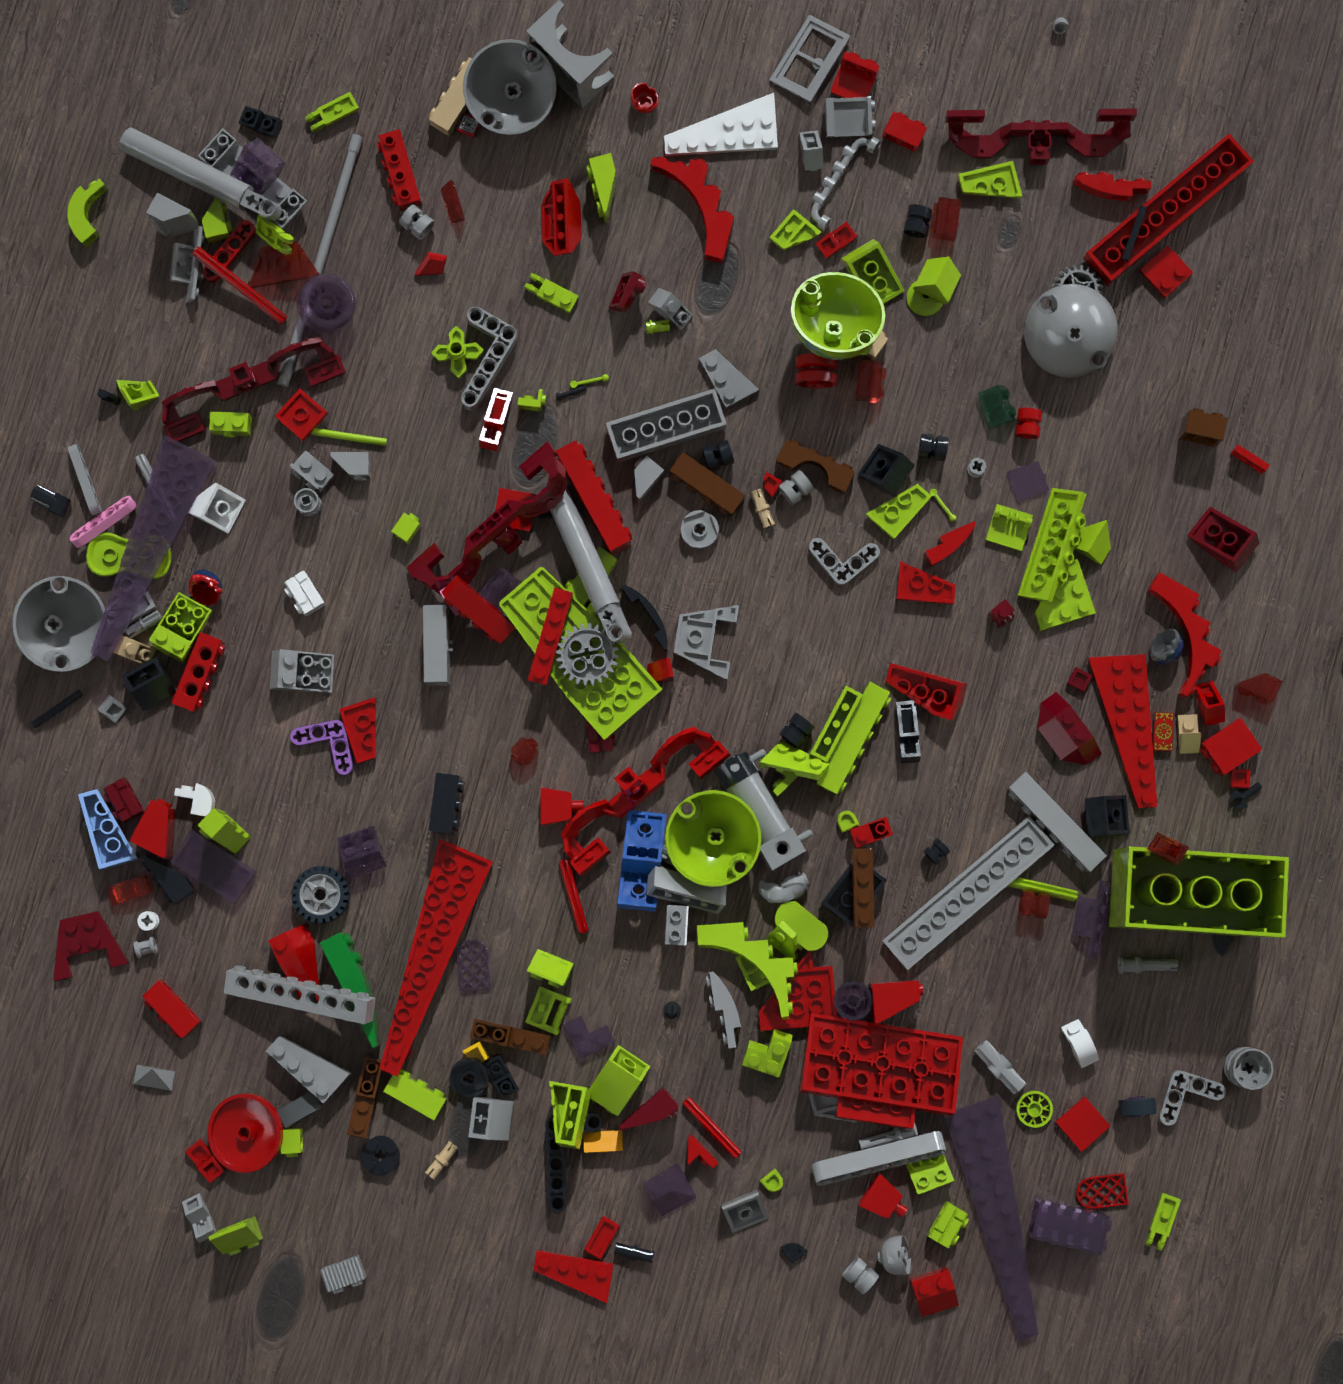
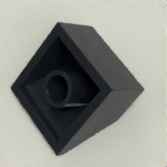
M878 444L858 473V476L880 491L895 496L915 465L903 453Z
M1126 795L1084 798L1088 837L1130 833Z

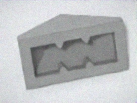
M137 1065L133 1084L172 1091L176 1071Z

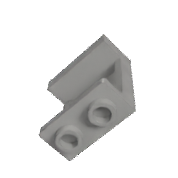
M871 96L825 98L826 138L871 136L872 131L876 130L875 120H872V112H875V101H871Z

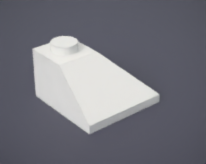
M215 483L196 497L189 514L229 534L246 500Z

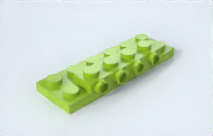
M1052 488L1018 596L1052 603L1057 586L1062 587L1063 583L1068 580L1067 570L1069 564H1072L1074 561L1073 551L1075 546H1078L1080 543L1079 533L1086 524L1085 515L1081 513L1087 495L1084 492Z

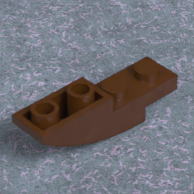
M474 1019L470 1035L472 1039L543 1055L548 1054L551 1040L550 1035Z
M364 1058L347 1131L349 1136L367 1138L382 1076V1070L379 1069L381 1060Z

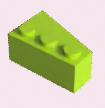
M549 1081L554 1115L555 1141L560 1146L580 1150L591 1091L587 1087Z

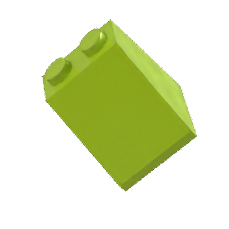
M618 1045L589 1088L591 1091L590 1100L603 1106L607 1112L618 1116L643 1080L650 1066Z

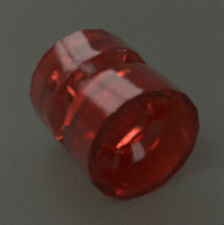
M1022 890L1018 914L1024 916L1034 914L1036 918L1046 919L1049 912L1050 895L1043 893L1035 895L1034 892Z

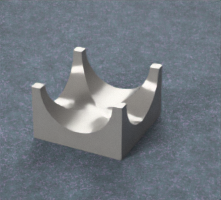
M558 0L526 30L528 43L539 49L550 62L556 83L583 109L614 79V75L610 71L601 76H596L604 64L613 56V53L606 48L596 55L580 56L565 49L560 42L568 30L563 24L556 29L558 17L565 8V5ZM530 52V57L535 60L537 53Z

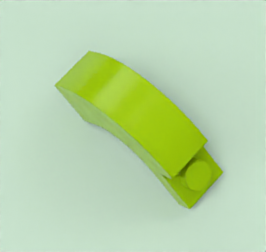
M100 179L91 182L86 191L79 186L73 193L68 205L67 216L69 226L85 248L100 236L88 220V212L91 205L108 190Z

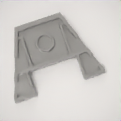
M739 605L680 614L674 653L728 680L730 662L711 659L716 621L736 623Z

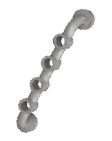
M860 138L851 147L846 145L841 154L844 156L841 162L836 161L832 167L834 174L831 178L826 176L822 183L823 191L821 193L816 192L813 196L812 202L814 205L811 210V217L817 223L819 230L824 232L831 221V218L826 215L820 217L818 214L820 208L825 204L828 195L834 190L837 181L846 171L848 164L853 160L860 146H867L866 150L872 154L876 152L881 142L877 138Z

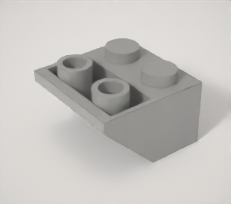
M474 1097L468 1137L508 1141L514 1101Z

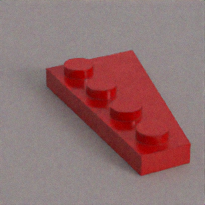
M537 1250L533 1270L607 1303L614 1263Z

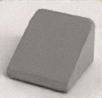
M108 695L98 708L100 713L114 723L119 720L127 707L111 695Z

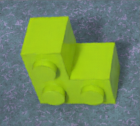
M774 1029L768 1046L749 1040L742 1065L779 1078L793 1035Z

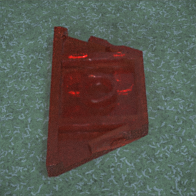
M294 241L293 244H286L292 248V253L289 255L283 254L277 249L275 250L272 246L261 247L258 253V260L253 267L252 279L248 281V285L251 288H258L319 277L320 274L301 245Z

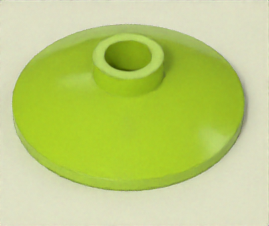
M915 281L909 287L906 296L909 308L920 316H931L937 313L943 303L931 297L925 299L923 293L913 289Z

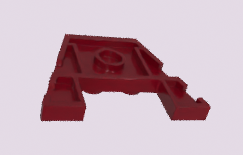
M99 911L60 920L54 981L73 977L69 957L107 948L111 968L129 964V960L125 957L120 945L116 942Z

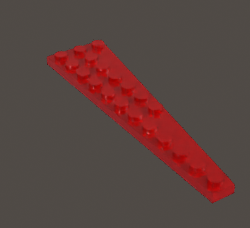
M442 839L438 843L433 868L379 1068L397 1077L493 864V861Z

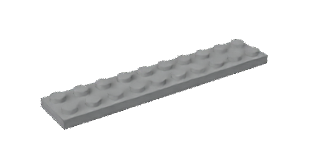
M1028 816L882 940L883 943L908 971L1055 845Z

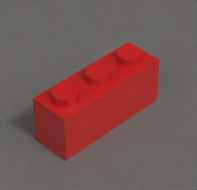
M158 980L142 996L145 999L144 1004L150 1010L154 1009L158 1013L157 1017L162 1023L170 1025V1031L177 1038H186L202 1022L164 980Z

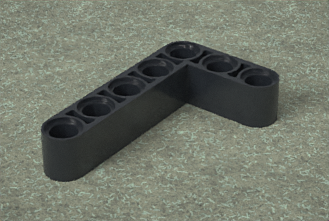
M587 1113L583 1132L598 1131L603 1123L602 1117L597 1113ZM551 1115L546 1121L548 1199L551 1211L560 1213L567 1205L565 1147L561 1146L558 1149H554L550 1145V1141L555 1139L554 1129L549 1124L550 1120L554 1118V1115ZM591 1117L598 1118L599 1126L591 1127L588 1120ZM555 1158L560 1159L562 1162V1166L558 1169L553 1168L551 1165V1161ZM555 1178L561 1179L562 1187H553L552 1180ZM555 1198L562 1199L563 1206L561 1208L554 1207L552 1202Z

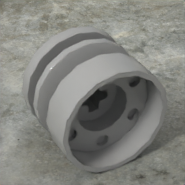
M1245 1046L1237 1047L1230 1051L1223 1065L1224 1073L1232 1084L1250 1090L1261 1089L1266 1086L1273 1074V1063L1269 1056L1261 1050ZM1245 1064H1248L1246 1071H1244Z

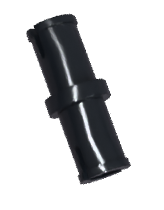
M616 1242L614 1250L615 1255L630 1257L634 1261L638 1259L650 1263L653 1262L655 1251L639 1248L635 1244L630 1246Z

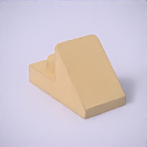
M1197 714L1178 715L1179 754L1199 753L1201 732H1198Z

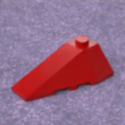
M307 924L293 928L268 940L286 978L296 977L298 981H314L316 985H320L315 941ZM315 994L316 999L319 1001L318 995Z

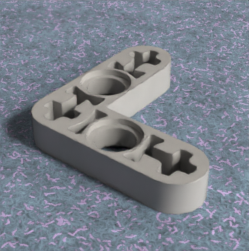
M814 538L809 544V551L838 585L847 584L873 563L880 554L879 547L876 544L869 543L846 562L842 563L821 538ZM813 543H821V550L823 551V553L825 552V550H827L828 553L824 554L820 559L818 556H820L821 553L819 552V550H813ZM867 548L871 550L874 548L876 550L874 552L875 556H868L866 558L868 563H865L859 554L862 553V556H865L868 552ZM826 557L834 558L835 564L832 567L825 565L824 559ZM854 559L860 560L862 563L861 568L853 569L851 561ZM847 565L848 569L854 574L851 575L849 572L845 576V581L843 579L838 580V572L844 573L847 570L845 568Z
M1181 1070L1172 1072L1159 1110V1121L1168 1126L1176 1123L1186 1091L1213 1100H1221L1226 1095L1225 1087L1221 1083ZM1180 1074H1182L1181 1078L1184 1079V1081L1179 1082L1178 1088H1182L1181 1092L1176 1089H1171L1172 1085L1176 1087L1177 1081L1174 1080L1175 1076H1179ZM1195 1080H1201L1203 1083V1087L1199 1091L1193 1088ZM1207 1082L1210 1083L1208 1087L1216 1088L1219 1086L1218 1090L1221 1091V1094H1217L1215 1097L1214 1093L1208 1090L1207 1094H1204L1207 1089ZM1172 1092L1177 1093L1179 1096V1100L1174 1104L1170 1103L1168 1099L1169 1094ZM1166 1104L1176 1107L1175 1110L1171 1109L1170 1115L1173 1118L1172 1120L1168 1119L1167 1122H1165L1166 1118L1163 1117V1114H1167L1169 1108L1165 1107Z

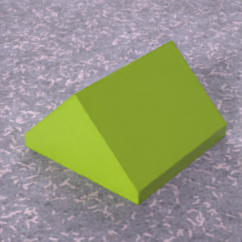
M949 256L927 259L913 289L948 304L961 274Z

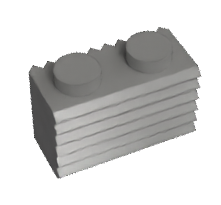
M359 1255L320 1269L327 1293L333 1291V1294L345 1290L344 1287L350 1284L352 1287L363 1284L362 1280L366 1278Z

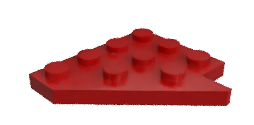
M808 951L797 964L798 974H794L795 980H787V983L791 982L792 994H788V1002H792L793 1014H789L790 1019L782 1020L779 1002L774 992L759 1010L760 1031L808 1027L810 1013L837 1017L833 966L813 967L812 951Z

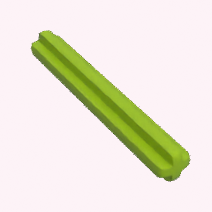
M1017 877L1008 885V887L1073 902L1078 898V891Z

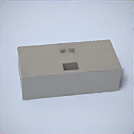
M423 605L424 683L427 686L451 685L450 652H453V648H450V644H453V640H450V618L447 605Z

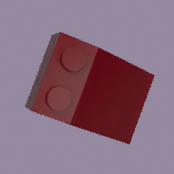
M1212 507L1207 509L1187 535L1189 539L1221 564L1235 572L1239 571L1260 544L1256 532Z
M662 1087L619 1124V1128L623 1130L664 1120L666 1117L671 1119L678 1113L677 1108L679 1104L667 1089Z

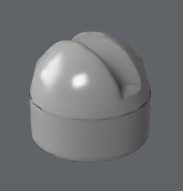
M1064 17L1056 18L1053 23L1054 32L1064 34L1068 31V22Z

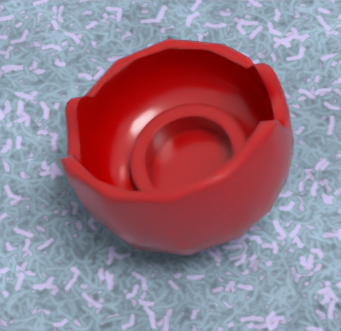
M639 83L632 88L630 100L631 105L636 111L645 114L651 113L657 108L659 97L655 88L649 87L647 83Z

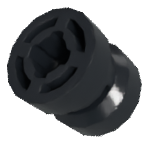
M936 838L933 841L932 847H927L923 852L937 865L941 861V857L947 856L950 850L940 839Z

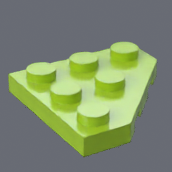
M1078 559L1069 564L1067 570L1068 580L1063 583L1062 587L1057 586L1052 603L1041 601L1037 607L1035 616L1040 631L1096 613Z

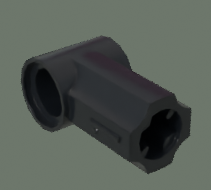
M39 485L31 492L30 500L48 508L47 510L60 517L64 516L71 503L70 499L58 493L55 494Z

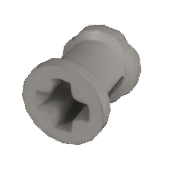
M980 458L971 460L967 467L968 474L973 478L982 476L986 468L985 461ZM974 465L981 467L979 472L977 469L973 470Z
M150 937L149 940L143 942H134V950L138 959L142 958V955L158 953L154 937Z

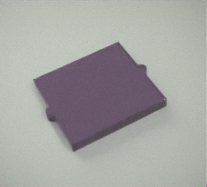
M1039 461L1007 472L1011 483L1010 488L1013 489L1017 502L1049 491L1045 480L1046 475L1043 474Z

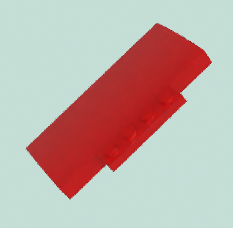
M810 1013L799 1092L838 1098L835 1118L905 1129L914 1128L915 1111L953 1116L956 1114L963 1037Z

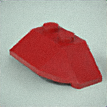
M565 178L550 183V189L541 204L542 242L552 252L553 256L572 253L582 239L580 200L569 179Z

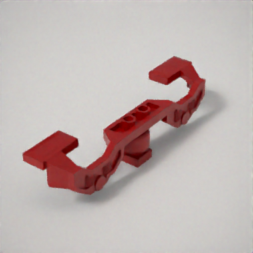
M695 726L684 729L666 740L651 760L652 766L643 774L638 776L628 766L614 779L620 785L621 791L608 802L606 799L600 800L579 810L570 822L566 824L560 835L564 841V851L571 858L569 862L582 877L611 853L599 837L584 849L576 838L585 826L595 818L604 815L621 819L666 783L665 766L670 757L685 745L696 743L703 753L691 761L689 766L700 779L704 778L731 756L719 740L715 742L710 733L700 731Z

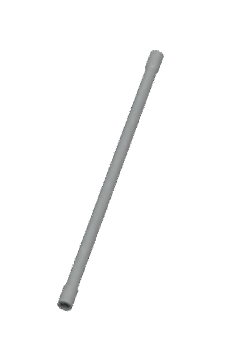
M352 134L348 154L290 344L299 343L302 340L354 163L362 144L363 137L357 134ZM297 354L285 360L277 384L285 387L289 386Z

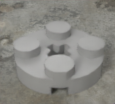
M702 510L689 513L681 525L682 539L691 548L704 549L711 546L716 541L719 532L718 522L715 517ZM697 525L705 528L703 534L699 535V533L694 532L697 529Z

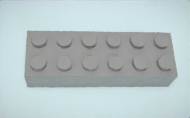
M712 389L607 422L606 428L617 462L620 463L724 430L727 424L716 390Z

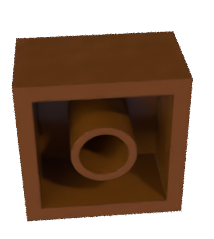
M1193 408L1182 418L1178 439L1216 447L1224 439L1228 418L1223 417V414L1213 412L1208 414L1204 413L1202 409Z

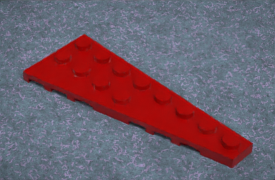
M1146 654L1089 657L1088 662L1090 663L1093 677L1106 711L1113 738H1115L1119 756H1121L1124 771L1127 775L1136 807H1158Z

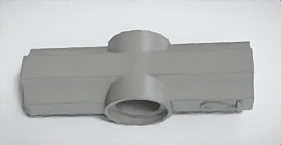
M985 1040L974 1050L988 1066L989 1071L998 1080H1001L1011 1093L1015 1095L1024 1087L1026 1082L1016 1073L1011 1063L995 1050L990 1042Z

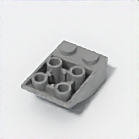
M283 649L272 651L270 689L332 693L334 655Z

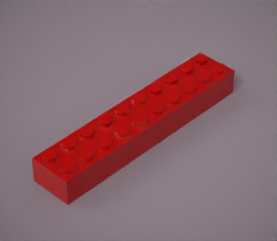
M1228 133L1142 205L1147 207V211L1129 261L1122 260V256L1139 209L1087 251L1083 259L1101 280L1109 286L1244 173L1254 160Z

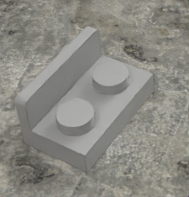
M306 450L294 464L291 463L289 465L293 469L291 473L300 480L302 477L307 481L305 485L313 491L318 490L320 493L335 477L329 469Z

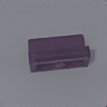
M499 566L479 594L502 613L503 610L499 605L500 601L522 582L509 571Z

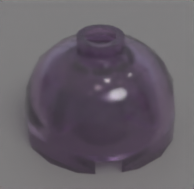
M849 981L842 984L834 996V1006L837 1012L848 1020H859L865 1017L870 1012L873 1004L869 988L857 981Z

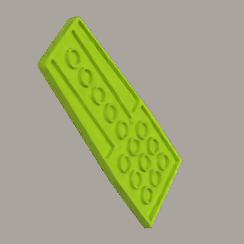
M543 567L533 572L499 603L501 609L534 654L536 653L554 587L566 590ZM572 596L561 637L567 638V630L573 633V626L579 630L581 624L584 625V628H587L588 624L591 623L592 629L596 625H599V631L604 629L602 623ZM560 638L559 643L564 644V641ZM592 639L590 642L592 648H598L601 644L599 639ZM578 642L571 645V650L574 652H578L582 648V645ZM618 642L613 645V647H618L619 649L614 652V654L619 655V658L613 659L618 665L611 666L614 673L607 672L608 679L601 677L602 683L595 680V685L593 686L591 681H588L587 686H584L582 680L578 685L576 684V678L569 681L570 674L563 675L566 669H559L563 662H557L556 659L561 657L558 654L555 655L550 672L551 677L565 696L604 740L663 690L631 652ZM586 650L584 655H574L571 656V659H576L578 657L585 656L586 659H590V655L603 654L605 651L600 650L598 652L590 653L589 650ZM598 657L594 660L593 664L596 667H602L604 659ZM578 661L575 663L574 668L582 671L585 668V663Z

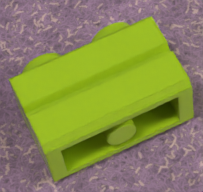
M946 1201L927 1236L947 1248H950L951 1245L954 1246L959 1239L958 1231L960 1228L964 1229L968 1223V1214Z

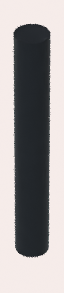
M1140 206L1122 256L1124 261H1129L1147 211L1145 206Z
M77 690L31 723L34 728L39 727L84 696L83 693Z

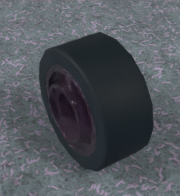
M1128 1097V1099L1118 1101L1120 1116L1146 1117L1147 1115L1157 1113L1156 1100L1152 1097Z

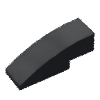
M914 700L896 702L901 764L920 762L921 753L916 704Z

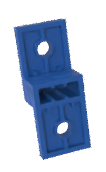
M633 810L628 812L617 908L656 912L657 898L647 895L648 875L655 866L661 867L667 814ZM646 827L649 828L650 831L648 833H644L640 829ZM639 888L642 889L644 892L642 894H636L634 893V890Z

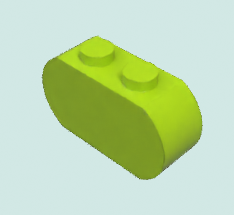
M796 901L785 902L776 910L774 916L775 925L778 926L784 921L797 933L796 942L799 950L803 948L808 951L817 950L826 943L828 938L827 926Z

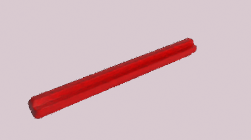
M198 246L193 251L194 257L276 322L282 325L286 321L287 316L201 247Z

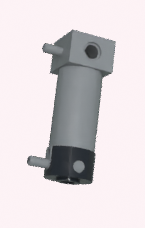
M764 749L751 756L745 751L727 759L713 771L724 790L742 799L754 812L761 829L760 854L770 871H773L804 853L806 850L801 842L812 837L813 833L808 829L797 836L793 827H789L754 762L766 756ZM780 844L784 845L787 849L784 855L779 854L776 850Z

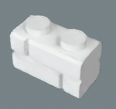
M305 571L284 582L287 586L284 590L289 598L293 597L296 604L294 606L299 614L303 613L307 617L326 605Z

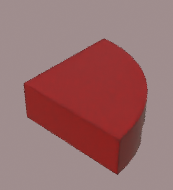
M766 471L763 485L767 494L773 498L782 480Z

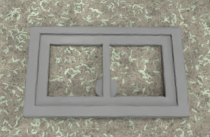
M808 15L769 81L811 103L851 36ZM812 29L836 41L824 62L820 58L814 59L799 51ZM796 55L812 62L813 68L818 70L807 89L783 77Z

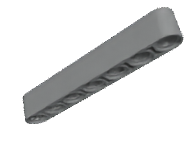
M936 1131L818 1161L812 1164L811 1167L816 1185L823 1186L945 1154L947 1150L942 1133Z

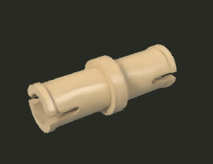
M761 489L750 492L756 507L755 512L759 514L763 528L774 525L775 522L768 509L770 506L766 504Z
M448 1141L440 1154H436V1159L425 1173L435 1180L443 1167H447L448 1161L459 1148Z

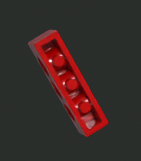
M202 632L199 633L172 704L195 713L202 708L204 692H208L211 681H209L211 675L215 674L218 668L217 660L225 651L224 641ZM205 651H211V658L209 660L203 659ZM203 668L204 675L201 678H197L196 671ZM192 686L197 688V693L194 696H190L188 693L189 688Z

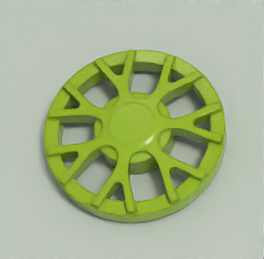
M1029 1091L1019 1098L1016 1105V1113L1023 1124L1032 1128H1038L1047 1124L1051 1119L1053 1105L1049 1097L1044 1093ZM1033 1094H1039L1038 1102L1033 1101ZM1026 1096L1030 1100L1028 1105L1022 1101ZM1046 1099L1048 1105L1042 1107L1040 1102ZM1020 1107H1027V1112L1020 1113ZM1043 1110L1049 1111L1048 1117L1041 1115ZM1028 1114L1032 1116L1029 1123L1024 1121ZM1040 1116L1042 1123L1036 1124L1035 1117Z

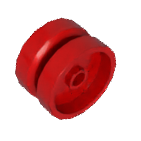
M815 353L796 357V369L800 370L795 375L796 386L824 389L837 385V374L832 372L837 369V360L827 359Z

